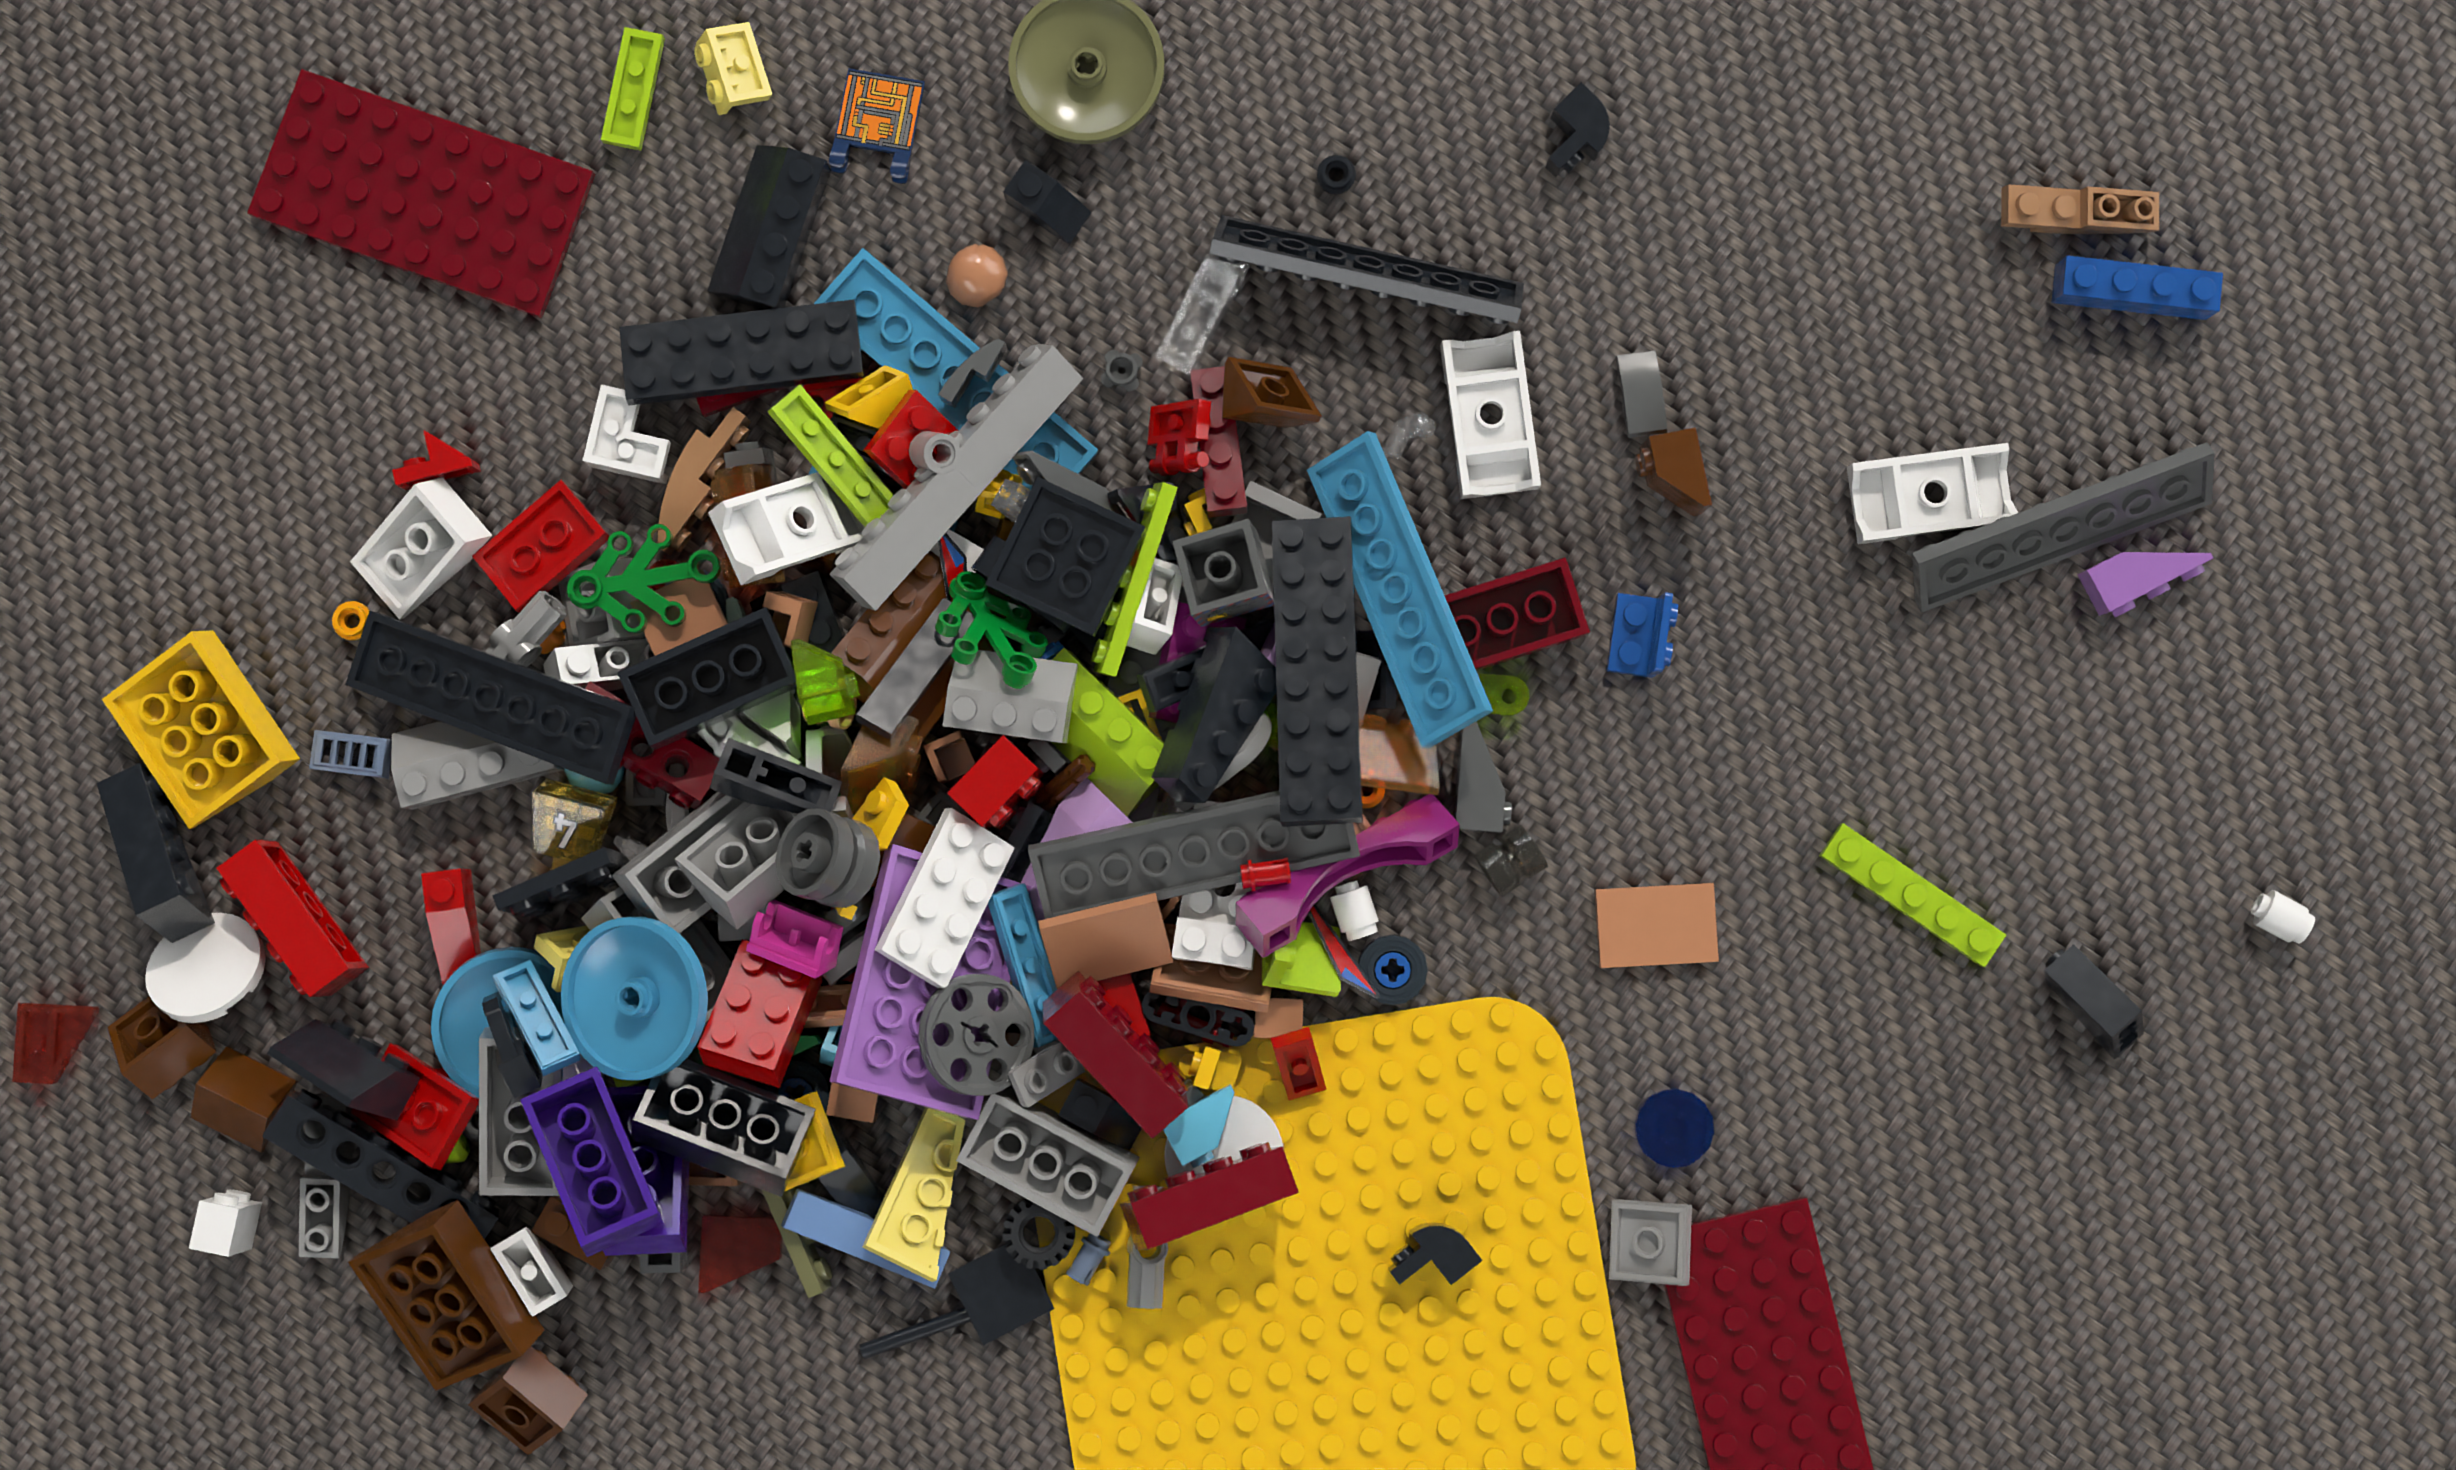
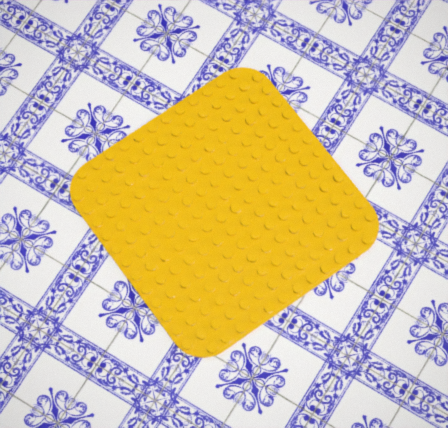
M1482 997L1302 1026V1028L1309 1027L1327 1090L1290 1101L1288 1100L1270 1038H1255L1253 1036L1247 1044L1243 1046H1229V1048L1215 1042L1213 1045L1202 1042L1159 1049L1160 1051L1157 1055L1166 1065L1169 1062H1173L1184 1074L1186 1080L1191 1079L1193 1082L1195 1076L1189 1075L1188 1072L1195 1051L1203 1054L1205 1045L1238 1055L1242 1058L1233 1088L1234 1096L1252 1101L1261 1107L1274 1121L1279 1130L1283 1150L1299 1193L1167 1242L1168 1251L1164 1262L1162 1308L1127 1307L1129 1268L1127 1242L1130 1237V1231L1120 1203L1129 1200L1127 1193L1133 1191V1185L1151 1186L1156 1184V1186L1165 1187L1167 1186L1165 1178L1169 1177L1165 1166V1145L1167 1140L1165 1132L1162 1130L1152 1139L1141 1129L1130 1152L1140 1158L1099 1235L1111 1242L1108 1248L1111 1253L1109 1256L1104 1255L1090 1280V1284L1088 1286L1081 1284L1066 1274L1084 1244L1081 1239L1089 1235V1232L1074 1225L1076 1230L1074 1242L1068 1255L1057 1265L1043 1269L1046 1292L1054 1307L1050 1311L1074 1470H1636L1635 1453L1570 1063L1559 1034L1546 1018L1531 1007L1511 999ZM1084 1067V1073L1038 1102L1060 1113L1079 1078L1106 1093L1108 1092ZM1200 1088L1204 1094L1201 1099L1216 1092V1090ZM1035 1217L1039 1247H1045L1053 1241L1055 1229L1047 1218ZM1431 1222L1443 1223L1458 1230L1483 1260L1452 1285H1450L1432 1260L1401 1284L1396 1281L1388 1269L1393 1264L1390 1258L1398 1250L1407 1244H1410L1412 1248L1419 1244L1410 1233V1230L1418 1225ZM1157 1247L1138 1251L1143 1258H1147L1155 1253Z

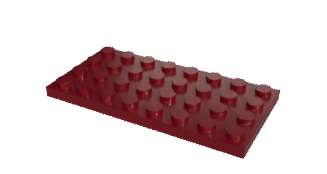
M301 69L247 214L262 221L542 319L596 174L589 169Z
M1800 1197L1691 1223L1689 1285L1664 1284L1708 1469L1874 1470L1807 1197Z

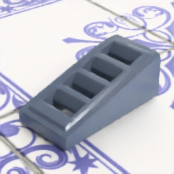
M314 730L309 769L389 779L392 740ZM325 739L332 740L329 763L321 762ZM340 741L346 742L343 765L337 764ZM355 743L361 744L357 767L352 766ZM369 745L375 746L372 768H366Z

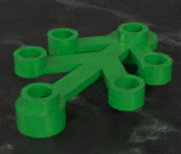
M655 524L647 531L646 541L622 575L607 577L618 558L629 555L634 547L633 540L627 533L617 531L609 536L607 548L592 569L580 570L570 578L567 585V594L571 602L577 607L588 610L600 607L618 619L623 628L629 633L639 634L647 626V618L644 613L638 609H627L609 595L626 591L659 613L667 625L676 627L683 624L686 619L685 608L678 602H669L648 586L691 578L700 583H711L721 573V562L713 552L698 550L690 556L686 563L646 570L659 550L669 547L673 540L672 532L665 525ZM658 530L666 532V539L662 543H655L653 541V535ZM620 537L626 538V548L621 551L615 550V540ZM704 561H709L713 565L712 571L707 575L700 574L699 566ZM587 583L594 584V593L589 597H584L581 592L582 587ZM672 607H677L680 610L679 618L674 621L668 620L667 611ZM634 614L639 615L641 618L640 625L636 628H630L627 623L628 618Z
M970 571L959 573L957 577L952 579L949 585V594L952 596L953 601L946 611H942L939 614L935 624L936 631L945 637H955L962 624L961 616L969 607L975 619L963 638L955 641L951 652L952 658L964 665L973 663L978 652L977 645L985 634L1003 663L1001 669L1003 681L1015 689L1025 687V685L1031 683L1037 669V664L1033 658H1040L1044 655L1048 645L1047 638L1039 632L1026 630L1032 616L1026 607L1011 604L988 593L987 586L985 585L986 580L981 575ZM989 609L1005 615L1006 618L1003 619L992 614ZM1005 636L1022 643L1021 649L1024 653L1015 652Z

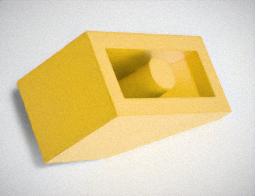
M884 365L826 401L825 406L829 411L879 429L907 391L913 390L907 373Z

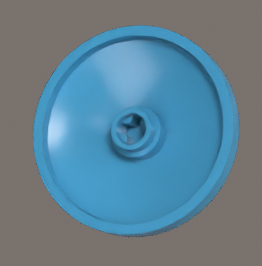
M647 917L612 919L589 931L571 953L562 979V1015L565 1026L579 1053L593 1067L597 1066L600 1072L622 1080H642L661 1076L679 1066L690 1055L702 1034L708 1007V992L704 972L690 944L667 924Z
M505 947L476 955L462 964L450 976L435 1001L431 1019V1035L438 1060L445 1072L455 1083L478 1098L479 1037L484 1028L489 1027L482 1002L484 997L498 992L493 975L531 960L564 1022L561 992H556L551 987L555 968L536 950L521 947ZM502 998V1006L507 1013L509 1010ZM512 1018L513 1027H517V1025L515 1024V1022H514V1020H513V1018Z

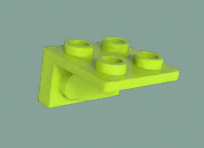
M1302 922L1296 940L1262 958V986L1332 997L1339 995L1341 980L1313 923ZM1331 926L1340 938V929L1338 927Z

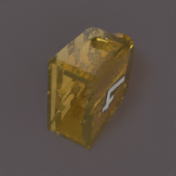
M545 779L532 792L533 849L537 853L553 857L551 870L599 850L618 797Z

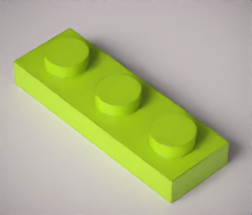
M624 27L601 141L604 144L642 151L665 42L663 34Z

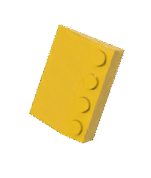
M191 631L102 699L189 829L195 828L261 788L300 760L214 631Z

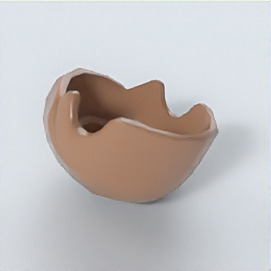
M984 244L970 245L958 251L952 258L947 270L946 283L950 295L962 305L983 307L987 302L999 296L1005 287L1008 271L1004 258L993 247Z

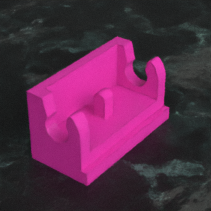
M772 900L768 903L765 914L757 912L746 951L816 979L836 967L843 926L777 900Z

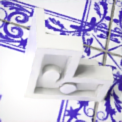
M601 384L583 461L592 468L667 484L668 476L664 473L671 442L666 439L634 432L640 404L628 406L625 390Z

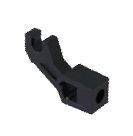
M498 991L484 997L482 1006L497 1046L495 1050L497 1067L513 1097L517 1098L541 1087L543 1076L526 1043L522 1039H516L512 1016L510 1012H505L501 1002L502 997Z

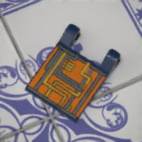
M848 68L834 143L829 156L831 171L836 173H845L847 171L850 147L894 154L890 169L892 181L906 184L925 81Z

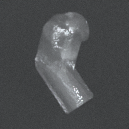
M1416 412L1396 421L1383 449L1384 454L1392 459L1400 460L1408 440L1418 436L1429 438L1433 435L1436 429L1434 420L1430 419L1425 413Z

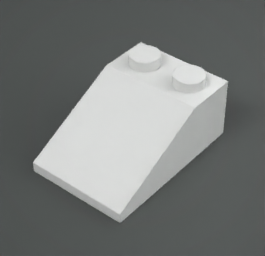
M442 477L414 484L350 562L400 620L409 615L473 559L472 555L485 545L492 534Z

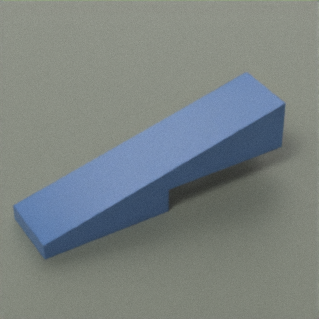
M798 1188L781 1224L785 1229L934 1289L950 1255V1251L946 1247L940 1248L937 1281L931 1282L862 1248L874 1221L868 1214Z

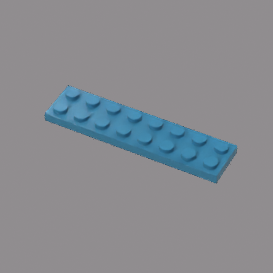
M864 248L859 251L814 303L855 299L861 350L880 367L886 365L907 373L913 390H917L958 430L968 421L966 416L969 411L978 403L985 402L994 392L992 387L995 382L1008 373L1003 367L998 365L989 382L974 375L956 408L942 402L938 394L955 370L980 348ZM1055 412L1051 414L1018 451H1033L1079 475L1099 453L1095 446ZM1011 459L1003 470L1019 475L1016 469L1018 465ZM1022 481L1021 488L1029 494L1033 486Z
M1367 431L1307 469V472L1326 518L1351 517L1355 588L1420 745L1424 748H1431L1492 713L1493 709L1377 435Z

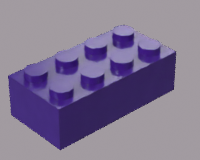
M597 1066L520 1099L580 1247L587 1257L664 1224L608 1088Z
M648 1086L610 1087L608 1091L664 1224L603 1250L605 1256L686 1252L689 1161L631 1139L632 1121Z

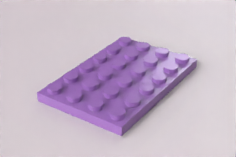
M889 844L888 848L884 850L829 1082L960 1117L979 1120L984 1096L958 1094L945 1088L931 1075L922 1059L918 1037L920 1019L926 1003L938 988L875 951L922 855L921 852ZM1000 877L993 893L1020 883ZM1026 885L1030 896L1031 886ZM988 904L951 979L966 974H988L1010 983L1011 978ZM961 988L956 989L951 998L953 1007L958 1011H961L967 1004V995ZM995 988L988 995V1005L993 1011H997L1002 1006L1003 996ZM943 1023L936 1025L933 1030L934 1042L938 1046H942L948 1040V1029ZM967 1027L975 1036L974 1042H986L978 1033L980 1028ZM959 1058L954 1060L950 1067L951 1076L955 1081L962 1080L966 1073V1065ZM992 1060L987 1065V1076H989Z

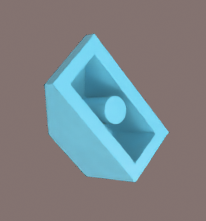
M1231 1084L1191 1105L1163 1129L1182 1166L1190 1162L1192 1167L1195 1168L1214 1158L1211 1150L1219 1145L1234 1096V1089Z

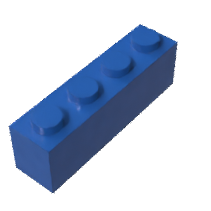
M2066 256L2055 265L2051 303L2207 320L2220 311L2223 273Z

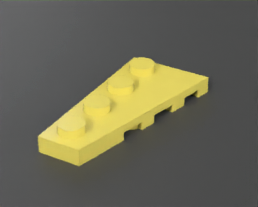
M925 1107L862 1248L934 1282L937 1281L939 1266H937L940 1248L943 1247L946 1232L944 1230L947 1209L951 1204L953 1192L951 1187L954 1171L957 1170L958 1162L956 1160L960 1153L965 1119L957 1115Z

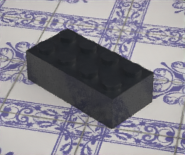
M766 607L617 672L632 707L636 708L634 712L647 742L655 750L802 686V682L784 646L774 619Z

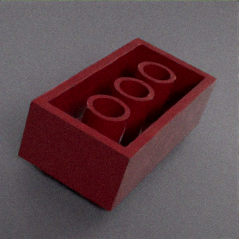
M1566 557L1444 595L1476 671L1585 637L1590 633Z
M1077 971L1043 1002V1024L1153 1139L1189 1107L1186 1095L1188 1089L1183 1083L1186 1077L1173 1062H1169L1166 1065L1159 1058L1157 1053L1160 1050L1147 1034L1143 1033L1139 1036L1131 1028L1130 1025L1133 1021L1122 1007L1116 1005L1113 1008L1103 998L1106 992L1092 976L1085 979Z
M1269 1142L1259 1143L1240 1150L1241 1158L1235 1161L1229 1156L1203 1164V1173L1195 1175L1194 1170L1165 1178L1167 1186L1157 1189L1156 1184L1128 1192L1129 1200L1120 1203L1135 1248L1138 1250L1152 1249L1299 1193L1283 1147L1271 1148Z

